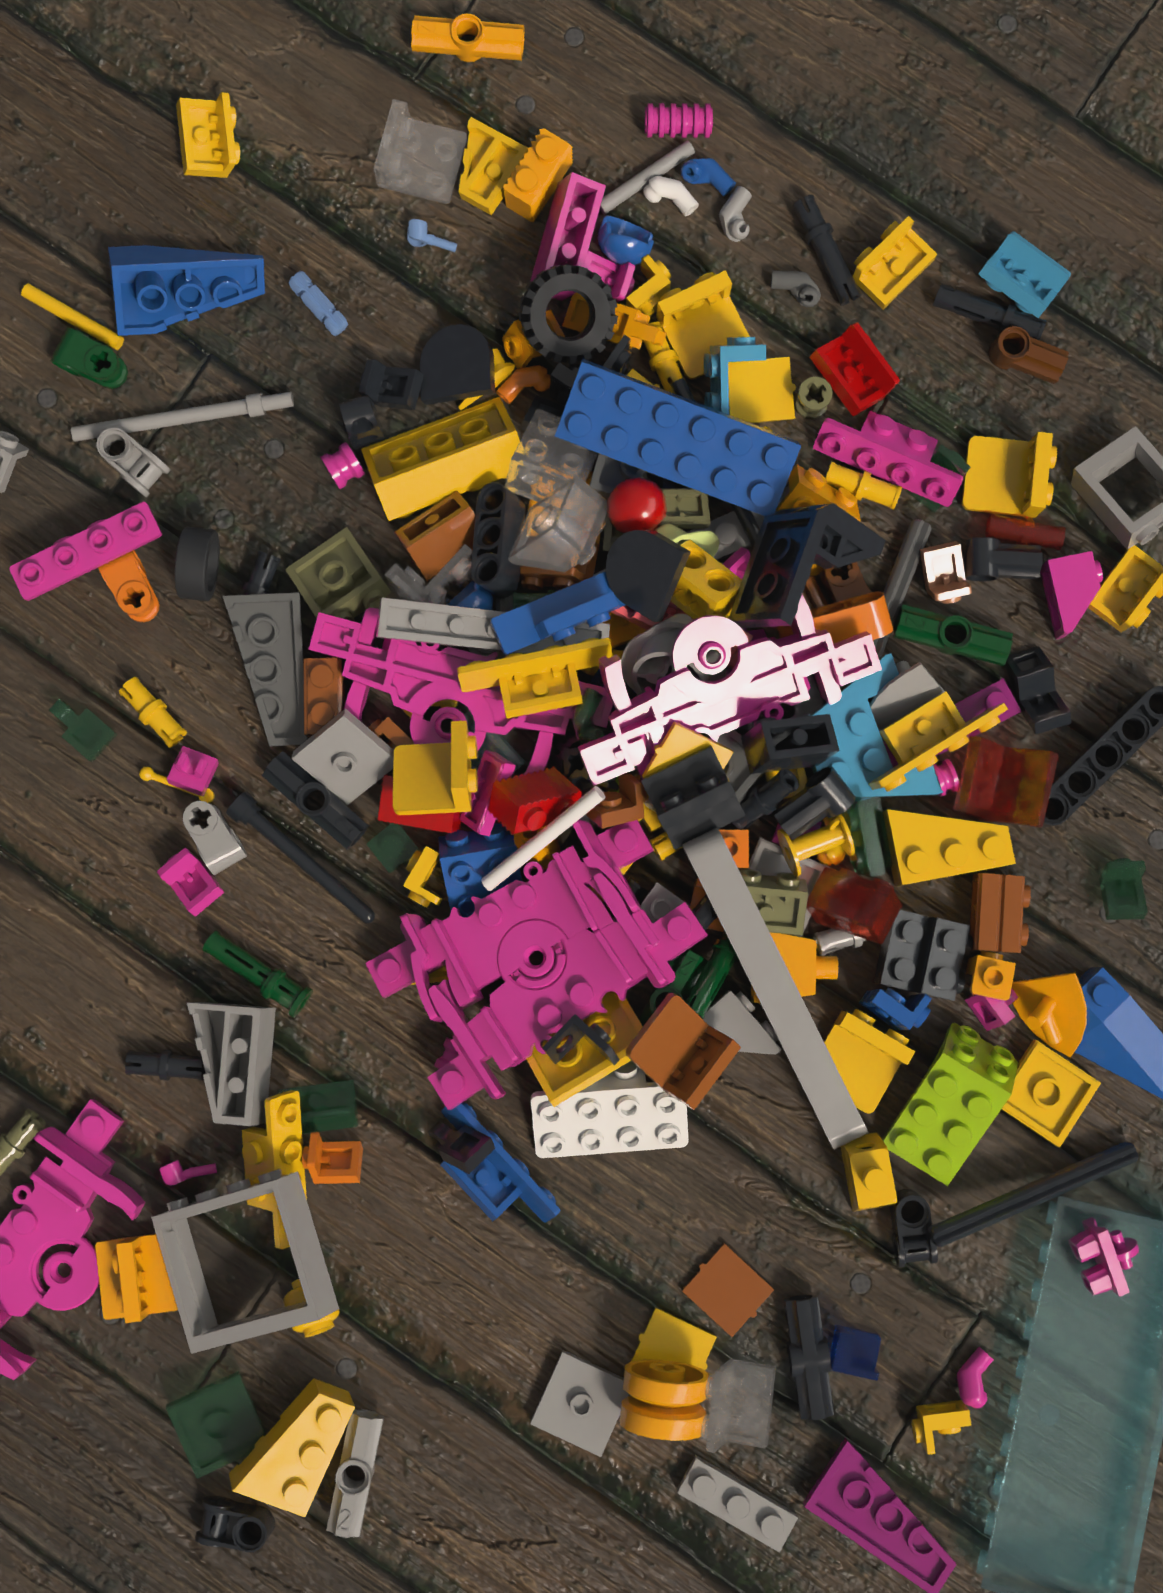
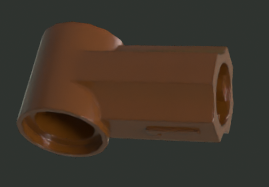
M1017 326L1008 327L1003 330L989 348L990 360L996 367L1000 369L1014 368L1052 384L1058 382L1067 364L1069 354L1068 351L1030 337L1026 330ZM1004 341L1014 344L1017 350L1016 355L1005 351L1003 347Z

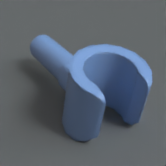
M419 219L409 220L407 240L410 245L423 247L428 244L455 253L457 243L427 234L428 224L426 221Z

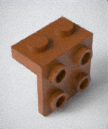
M670 993L626 1049V1056L664 1092L695 1110L740 1050L741 1046L734 1039L709 1026L680 996Z

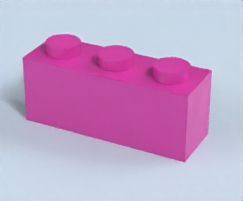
M573 172L558 182L531 282L541 271H546L553 266L575 265L584 267L606 185ZM562 291L552 298L563 301L576 292Z

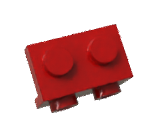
M858 322L850 325L838 338L816 349L809 357L853 417L883 400L900 382L899 377Z

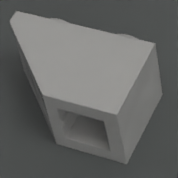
M727 990L709 1006L703 1020L712 1028L734 1039L741 1046L738 1052L776 1055L782 1050L776 1044V1041L779 1039L772 1026L766 1020L762 1024L758 1023L751 1014L755 1007L741 991L734 995L731 990Z

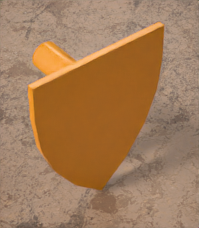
M1076 973L1012 982V989L1018 996L1013 1005L1020 1018L1047 1045L1071 1058L1082 1041L1087 1024V1006Z

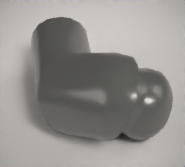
M772 270L771 289L789 290L804 307H813L819 302L821 297L820 290L806 272Z

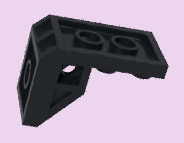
M834 503L782 509L766 515L728 619L735 622L740 628L791 626L798 612V605L806 582L810 577L813 564H818L823 569L839 568L874 557L882 553L886 540Z

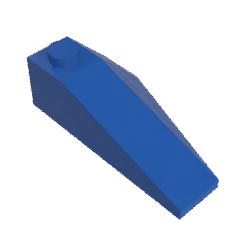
M147 245L108 247L118 336L156 334L167 330V326L187 319L189 322L200 318L199 314L218 307L224 309L265 294L263 255Z

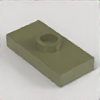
M692 488L661 489L666 495L667 513L666 517L656 528L664 524H672L680 529H706L709 527L711 522L707 494Z

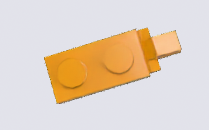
M576 292L572 295L563 327L581 332L589 320V306L584 297ZM617 303V308H615V315L618 316L617 324L613 326L612 332H614L612 339L607 341L618 344L622 337L626 335L631 338L630 349L632 347L640 349L643 341L662 347L667 332L648 325L651 316L643 314L644 312Z

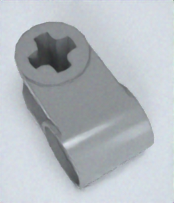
M119 428L105 429L97 438L96 446L100 455L121 474L120 476L145 498L150 494L148 490L163 473L168 474L171 471L151 451L143 448L125 431ZM117 441H124L126 445L123 453L118 456H110L109 450L111 445Z
M196 801L186 807L183 813L184 825L195 842L201 858L214 876L247 857L242 843L215 805L205 801ZM199 810L211 813V816L207 819L208 826L206 828L199 824L195 825V821L199 819L197 814Z

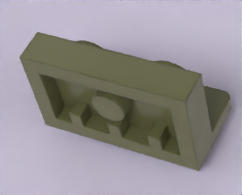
M754 869L739 870L769 932L803 936L808 898L806 880L787 872L779 873L777 876L762 875L761 872Z

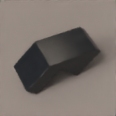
M1040 646L1009 655L1005 667L1016 700L1022 711L1021 713L1035 735L1071 724V711L1055 689L1054 666Z

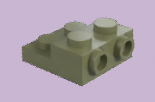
M347 527L285 569L316 618L318 612L355 622L354 618L366 609H379L380 598H386L387 595L392 593Z

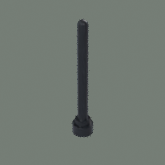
M244 791L235 799L226 811V814L237 824L242 822L245 826L250 824L361 921L371 923L375 919V913L370 907L259 813L261 808L256 805L257 800Z

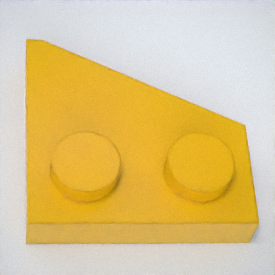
M471 117L467 125L469 131L467 149L464 148V172L460 177L458 192L462 200L492 216L504 198L503 184H507V178L511 177V172L515 171V166L519 165V160L524 159L523 154L528 153V147Z

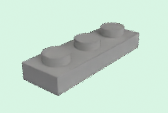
M697 1455L694 1456L677 1487L679 1495L779 1553L798 1519V1515L794 1511Z

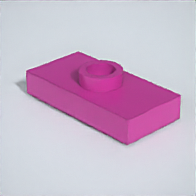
M485 750L477 770L478 791L471 792V812H462L461 822L480 835L490 836L496 820L488 810L493 783L496 779L500 782L502 778L506 780L509 776L512 777L515 764L496 752Z

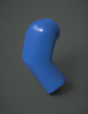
M711 158L691 159L684 163L681 168V176L685 181L691 184H712L722 196L727 195L736 185V182Z

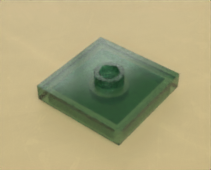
M239 1371L166 1404L168 1415L197 1479L249 1455L255 1448V1443L262 1436L267 1435Z

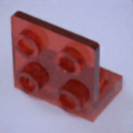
M970 736L953 810L979 820L1041 828L1045 819L1058 754L1046 750L1004 747L983 737Z

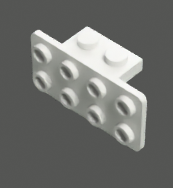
M632 1061L555 1107L550 1103L544 1091H536L531 1095L536 1155L540 1158L681 1148L688 1144L687 1106L664 1092L655 1082L646 1083L645 1073Z

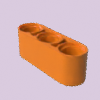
M871 592L810 610L814 621V628L820 631H828L833 644L865 631L871 634L873 640L884 637L893 631L883 592ZM777 626L780 638L793 635L791 626Z

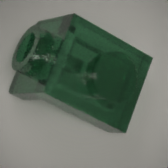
M1119 858L1106 863L1099 879L1106 920L1145 919L1148 913L1142 883V876L1146 870L1145 861Z

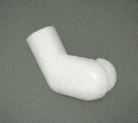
M655 176L649 179V184L643 190L644 196L652 203L659 202L662 197L671 199L685 217L693 213L699 206L698 202L679 180Z

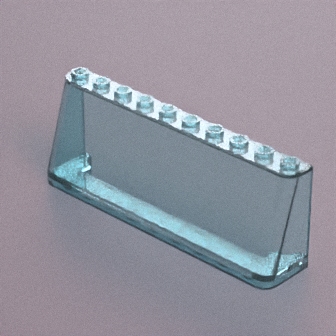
M1059 1195L1057 1202L1050 1201L1047 1212L1046 1224L1053 1226L1050 1241L1043 1239L1039 1252L1038 1262L1045 1264L1042 1279L1035 1277L1030 1300L1037 1302L1035 1317L1027 1316L1023 1339L1030 1342L1027 1356L1020 1354L1017 1363L1015 1378L1022 1379L1019 1395L1014 1393L1011 1395L1007 1417L1014 1418L1012 1433L1004 1432L1000 1456L1007 1458L1004 1473L996 1471L992 1495L999 1496L996 1512L988 1511L984 1534L991 1536L988 1551L981 1549L976 1573L983 1575L981 1588L996 1593H1133L1163 1439V1218ZM1093 1217L1097 1226L1105 1227L1108 1229L1109 1234L1113 1230H1121L1123 1238L1129 1237L1137 1241L1139 1253L1131 1258L1133 1267L1127 1270L1122 1269L1130 1291L1129 1293L1119 1297L1112 1290L1092 1295L1085 1288L1080 1275L1081 1271L1097 1265L1095 1258L1081 1263L1073 1254L1068 1241L1080 1232L1085 1231L1082 1224L1083 1220Z

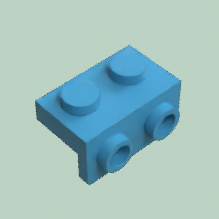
M1012 231L994 255L986 262L978 275L985 279L991 289L1003 292L1014 300L1020 310L1039 318L1070 278L1071 273L1015 231Z

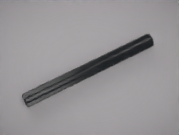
M1122 1142L936 1223L928 1228L930 1239L934 1246L943 1247L1135 1163L1139 1158L1136 1148L1131 1142Z

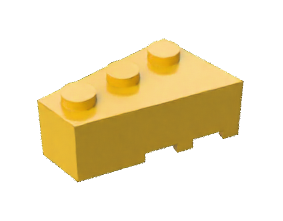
M888 809L880 813L895 887L1016 864L1008 826Z
M313 1378L280 1415L281 1419L268 1434L262 1436L255 1443V1448L240 1465L237 1464L231 1470L229 1477L232 1491L306 1517L355 1408L349 1391Z

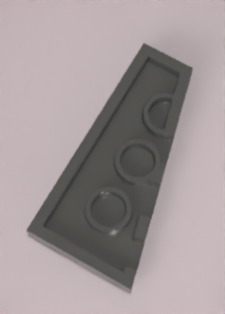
M300 593L223 596L269 746L303 744L308 740V737L304 735V657Z

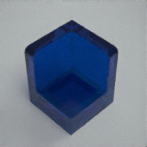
M835 1325L830 1349L832 1371L878 1381L880 1372L876 1368L881 1337L875 1333Z

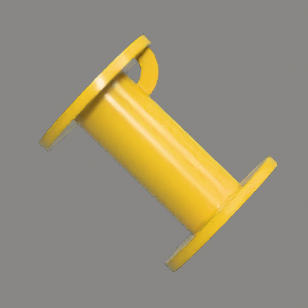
M842 814L831 818L829 825L801 835L794 840H790L788 834L783 829L777 831L784 858L791 872L796 877L801 875L799 863L801 860L840 845L848 856L855 853L853 839Z

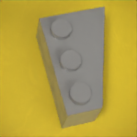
M187 1002L189 1014L193 1015L197 1038H195L197 1050L201 1051L205 1069L203 1077L213 1122L242 1126L266 1123L265 1099L269 1096L276 1008L211 1002Z

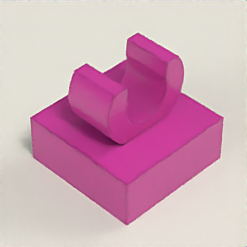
M182 746L167 777L168 784L204 797L219 765L218 759Z
M1011 988L1010 998L1006 1001L971 994L965 1001L986 1031L1005 1025L1015 1017L1008 1005L1013 1003L1018 996Z

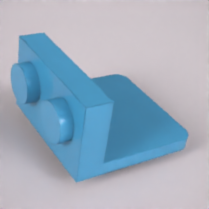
M728 337L727 345L710 346V354H704L705 377H710L711 392H705L704 405L729 415L728 362L766 360V345L756 344L755 337Z

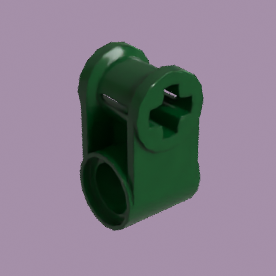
M66 327L50 359L51 363L64 371L78 377H84L109 389L118 388L123 385L128 376L127 365L111 348L69 327Z

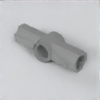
M365 1409L353 1410L348 1422L340 1465L336 1472V1484L326 1531L333 1533L335 1536L349 1538L359 1537L361 1534L384 1416L375 1411ZM350 1465L361 1467L365 1473V1478L362 1480L350 1479L346 1473V1467Z

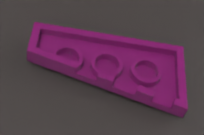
M845 1437L803 1501L804 1507L926 1592L939 1593L957 1565L956 1562Z

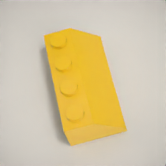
M500 397L361 449L388 521L409 517L417 510L438 504L456 491L459 494L474 492L488 483L501 478L514 477L520 471L529 468L517 431Z

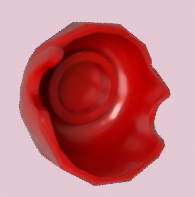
M646 478L625 479L610 493L607 500L608 518L615 529L622 533L647 529L654 531L666 517V495L657 483Z

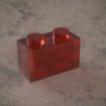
M825 866L807 899L806 908L818 924L883 944L902 908V904L894 892V887L882 879L874 878L871 881L861 878L858 874L846 868L835 870Z

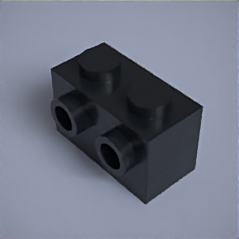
M806 713L776 720L774 717L764 718L754 722L753 728L741 737L750 774L819 766L840 751L830 714L810 716V714Z

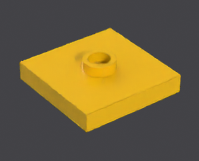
M1033 1039L1018 1063L1012 1095L1001 1110L1060 1148L1101 1082L1039 1041Z

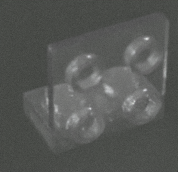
M393 99L374 165L378 187L444 204L450 203L467 141V134L462 131L414 120V118L410 117L408 103Z
M537 409L511 458L505 487L513 493L575 516L580 505L586 480L593 468L598 453L555 437L561 417Z
M466 544L463 545L427 586L423 584L425 581L409 566L403 571L395 563L385 576L392 590L403 600L447 605L450 600L447 595L456 585L459 588L463 587L471 579L472 550Z

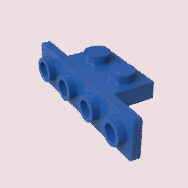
M603 572L496 616L490 620V624L503 654L508 655L551 636L554 642L576 634L574 627L587 622L589 628L611 619L609 612L621 608L625 604L615 596L609 586L606 572Z
M462 1102L452 1110H448L446 1106L441 1110V1113L457 1130L466 1124L491 1137L495 1149L470 1174L445 1161L440 1164L492 1221L496 1220L518 1197L544 1223L559 1214L561 1210L556 1205V1199L552 1193L542 1186L539 1187L533 1181L525 1164L519 1159L512 1158L503 1148V1142L498 1135L491 1130H486L478 1122L475 1111L467 1103Z

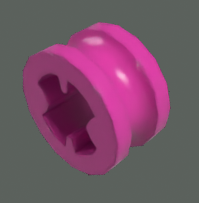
M945 759L940 766L933 764L941 790H943V793L938 795L940 797L946 795V791L949 789L953 792L958 791L960 788L959 780L952 762L949 759Z

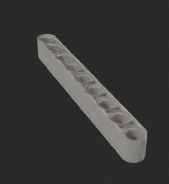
M718 827L682 844L833 1149L835 1150L868 1134V1130Z

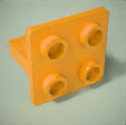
M156 1234L105 1240L96 1243L95 1249L102 1312L105 1320L124 1318L125 1323L142 1321L149 1314L178 1310Z

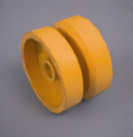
M652 1359L629 1362L625 1365L623 1390L630 1394V1396L621 1402L620 1426L631 1433L652 1439L680 1441L701 1437L705 1434L706 1409L699 1403L708 1398L709 1373L702 1368L681 1362Z

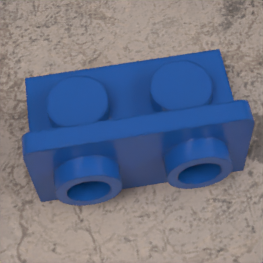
M887 988L886 991L883 989L867 991L859 1001V1004L894 1030H910L912 1026L919 1028L926 1020L931 1011L927 1005L932 998L925 993L911 995L906 1000L894 990Z

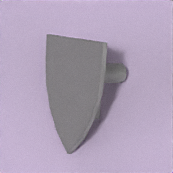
M906 661L897 663L896 667L899 675L889 681L878 692V695L873 698L870 708L879 730L886 728L937 695L945 692L921 662L912 667Z

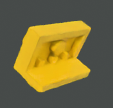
M221 92L216 101L179 98L176 103L183 174L227 178L240 160V146L238 142L234 141L233 133L236 125V110L234 106H230L229 93Z
M910 216L901 224L894 221L881 235L880 238L883 241L874 250L870 246L867 247L854 262L857 266L853 274L856 284L883 310L937 256V253L911 229L914 220Z
M1132 546L1124 553L1102 582L1101 588L1088 608L1121 633L1131 626L1138 628L1151 612L1147 605L1153 597L1156 596L1159 599L1163 596V566L1137 546Z

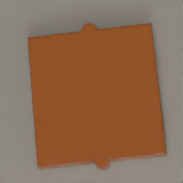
M725 1243L719 1247L706 1263L701 1262L699 1264L700 1270L682 1289L684 1294L731 1337L735 1335L750 1317L754 1318L757 1316L756 1310L774 1291L772 1286Z

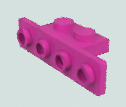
M869 411L861 431L833 419L825 418L813 445L816 451L862 471L871 472L876 477L901 486L945 507L951 505L963 481L962 475L930 462L938 442L937 439L928 436L923 431L914 430L895 422L888 416L879 415L872 411Z
M141 502L113 517L92 523L86 530L78 534L57 540L53 546L10 566L9 570L23 599L30 601L161 537L162 532L149 505L146 502Z

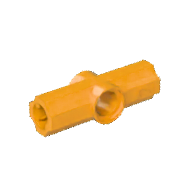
M469 13L461 14L455 19L414 15L411 47L414 52L456 55L461 61L475 62L481 57L522 61L525 27L521 24L485 22ZM465 35H474L476 37L470 42L461 40Z

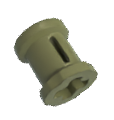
M810 377L801 384L795 408L803 418L815 420L826 412L827 405L832 398L830 384L821 377ZM808 393L812 397L818 395L820 397L819 403L815 399L808 401L806 399Z

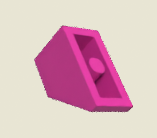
M1092 551L1049 559L1042 564L1040 574L1055 639L1064 638L1074 630L1101 588L1100 583L1103 580V572L1100 562L1094 560Z

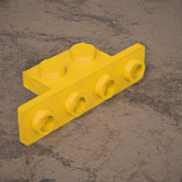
M588 638L577 644L562 647L553 645L546 647L542 651L527 654L513 653L505 658L487 662L473 661L466 666L458 667L457 674L462 692L500 686L505 714L508 719L583 704L576 670L599 666V658L603 656L610 658L613 656L610 638Z
M947 691L937 695L879 731L898 765L868 783L872 790L884 787L887 792L907 781L904 774L915 767L918 772L925 770L938 761L936 754L947 748L949 752H953L970 741L967 735L978 729L980 733H983L999 724L1001 721L998 716L1008 710L1005 703L992 706L965 723Z
M290 1090L265 1099L266 1129L253 1126L242 1130V1155L244 1158L245 1179L249 1178L251 1185L260 1183L259 1175L281 1169L282 1176L298 1171L307 1200L305 1169L302 1163L303 1138L300 1096L298 1091ZM274 1192L248 1199L247 1205L273 1212L275 1247L282 1250L290 1247Z

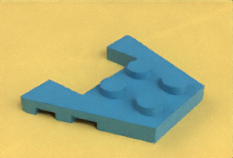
M891 653L879 658L882 670L850 682L841 691L842 697L838 702L831 705L826 702L810 715L830 714L840 750L819 766L811 767L813 774L827 766L834 767L856 798L937 795L943 793L933 765L920 772L915 767L904 774L907 779L906 782L888 792L884 787L872 790L868 784L893 768L868 702V698L878 695V692L889 681L899 675Z

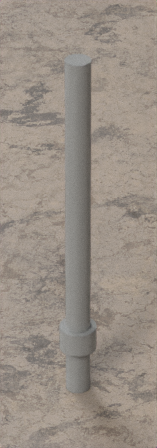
M292 392L263 396L262 393L246 395V399L74 426L71 427V435L73 441L76 442L98 438L101 432L112 427L119 428L126 433L244 414L256 417L266 415V411L294 407Z

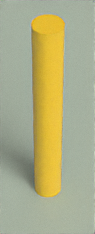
M29 283L23 287L21 296L115 350H119L123 345L124 337L118 336L112 330Z

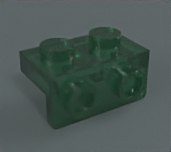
M880 797L856 798L854 803L842 813L850 830L855 848L854 855L849 856L856 875L866 877L884 875L885 869L892 866V859Z

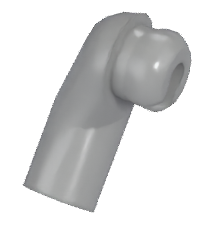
M742 186L735 188L719 212L725 236L735 242L746 238L750 229L749 224L745 225L741 212L752 198V195Z

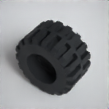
M557 265L537 274V277L526 286L527 290L520 300L519 321H521V330L529 344L544 357L558 363L577 364L582 359L587 361L592 359V355L597 352L601 353L606 348L604 345L607 340L612 339L614 332H612L613 326L617 324L618 316L615 315V308H617L616 299L612 298L610 293L612 290L609 285L604 283L601 279L602 277L597 273L588 270V268L575 265ZM562 291L579 293L584 297L589 306V320L586 327L573 337H561L555 334L546 321V308L549 301L554 295Z

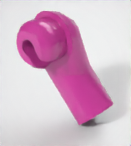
M981 1347L975 1350L957 1373L959 1395L966 1405L977 1409L983 1407L987 1402V1393L984 1392L981 1375L994 1361Z

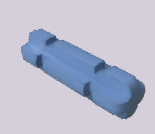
M297 272L288 282L290 288L302 299L303 303L320 322H324L325 327L332 335L337 336L342 333L348 326L346 318L339 310L336 311L335 306L316 285H313L312 280L305 272Z

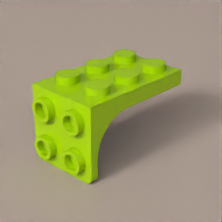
M952 1023L926 1075L883 1137L887 1149L948 1186L1012 1095L1018 1068V1062L1013 1054L1002 1046H993L981 1039L980 1035L971 1027Z

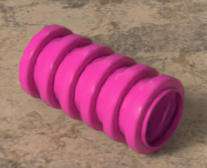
M647 103V107H645V134L647 138H652L653 134H658L659 138H663L664 134H669L670 138H675L676 134H681V138H686L687 134H692L693 138H698L699 134H704V138H709L713 127V109L710 103H705L704 107H699L698 103H694L693 107H688L687 103H682L681 107H676L675 103H671L670 107H665L664 103H659L658 107H653V103Z

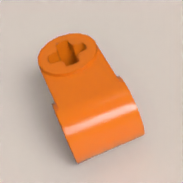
M135 550L98 567L119 607L131 619L144 623L152 620L159 611L158 598ZM141 596V606L135 608L134 606L137 605L135 598Z

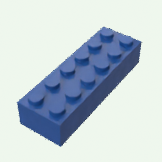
M585 359L581 361L555 432V437L763 516L776 511L801 448V444L794 439Z

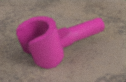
M179 1160L161 1167L160 1173L167 1185H176L192 1177L217 1173L215 1163L192 1167L183 1171Z

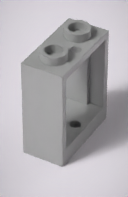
M1136 426L1076 466L1071 481V486L1127 550L1138 542L1140 545L1146 544L1158 534L1159 528L1163 526V502L1133 522L1099 483L1134 458H1137L1163 487V456Z

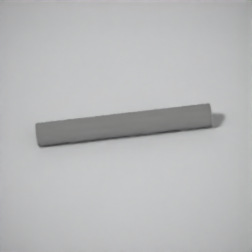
M688 140L604 196L600 211L603 214L608 213L648 185L649 179L655 176H662L693 155L695 150Z

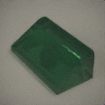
M353 1080L278 1090V1094L290 1090L299 1092L302 1134L352 1128L359 1125Z

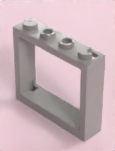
M281 1169L259 1175L260 1183L251 1185L249 1178L227 1185L228 1192L221 1195L218 1188L211 1189L195 1195L197 1202L191 1204L188 1203L187 1197L167 1203L169 1211L151 1217L191 1354L317 1321L339 1310L298 1171L282 1176ZM274 1192L306 1302L218 1325L187 1218Z

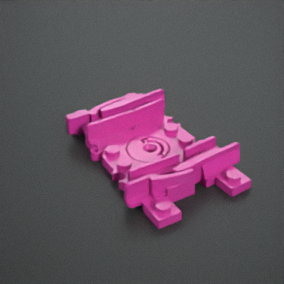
M578 820L573 824V827L589 855L583 858L584 862H581L573 846L560 853L552 854L554 860L549 862L546 872L541 864L534 861L529 862L524 867V875L529 879L528 882L515 880L483 899L471 897L475 905V911L470 917H462L459 909L453 907L448 918L443 921L436 918L427 926L421 916L406 913L400 916L402 921L400 928L406 941L365 963L383 998H387L415 982L420 999L429 1018L437 1022L444 1021L453 1031V1039L450 1041L459 1056L427 1077L448 1110L454 1109L483 1088H485L492 1099H499L506 1095V1092L486 1063L491 1057H493L500 1070L503 1071L517 1066L532 1056L534 1045L539 1053L546 1054L542 1049L543 1042L545 1040L549 1041L552 1038L550 1034L553 1032L557 1033L574 1014L583 1021L595 1012L607 1013L602 1004V998L607 992L614 991L620 1000L625 1001L627 990L646 977L658 989H662L675 980V973L668 961L673 960L708 936L686 902L654 923L647 913L642 910L621 871L622 868L654 851L638 820L615 825L599 835H596L589 822ZM537 868V874L532 876V869ZM589 886H592L602 896L605 903L615 916L614 918L611 916L606 906L598 898V896L595 895L588 888ZM534 951H540L543 954V962L540 965H533L530 962V955ZM446 965L448 980L444 979L439 985L431 987L429 974ZM503 978L505 982L490 994V1007L484 1006L480 1009L481 1012L469 1021L463 1010L484 999L480 991L482 988Z

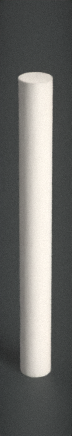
M595 786L484 876L481 879L483 886L489 891L497 887L604 800L605 795L602 790Z

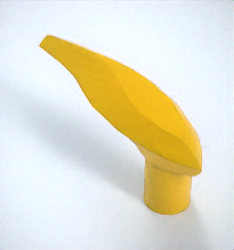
M493 349L496 388L512 374L515 364L505 363L499 350ZM481 396L464 399L458 408L460 410L464 409Z

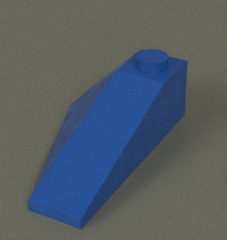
M1090 967L1078 979L1087 1006V1024L1082 1041L1074 1053L1081 1055L1096 1063V1065L1115 1073L1163 1100V1033L1103 967Z

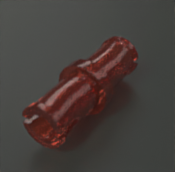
M990 513L986 524L985 536L1016 541L1020 545H1039L1060 551L1064 543L1066 528L1064 526L1059 527L1033 522V518L1024 516L1023 519H1017Z

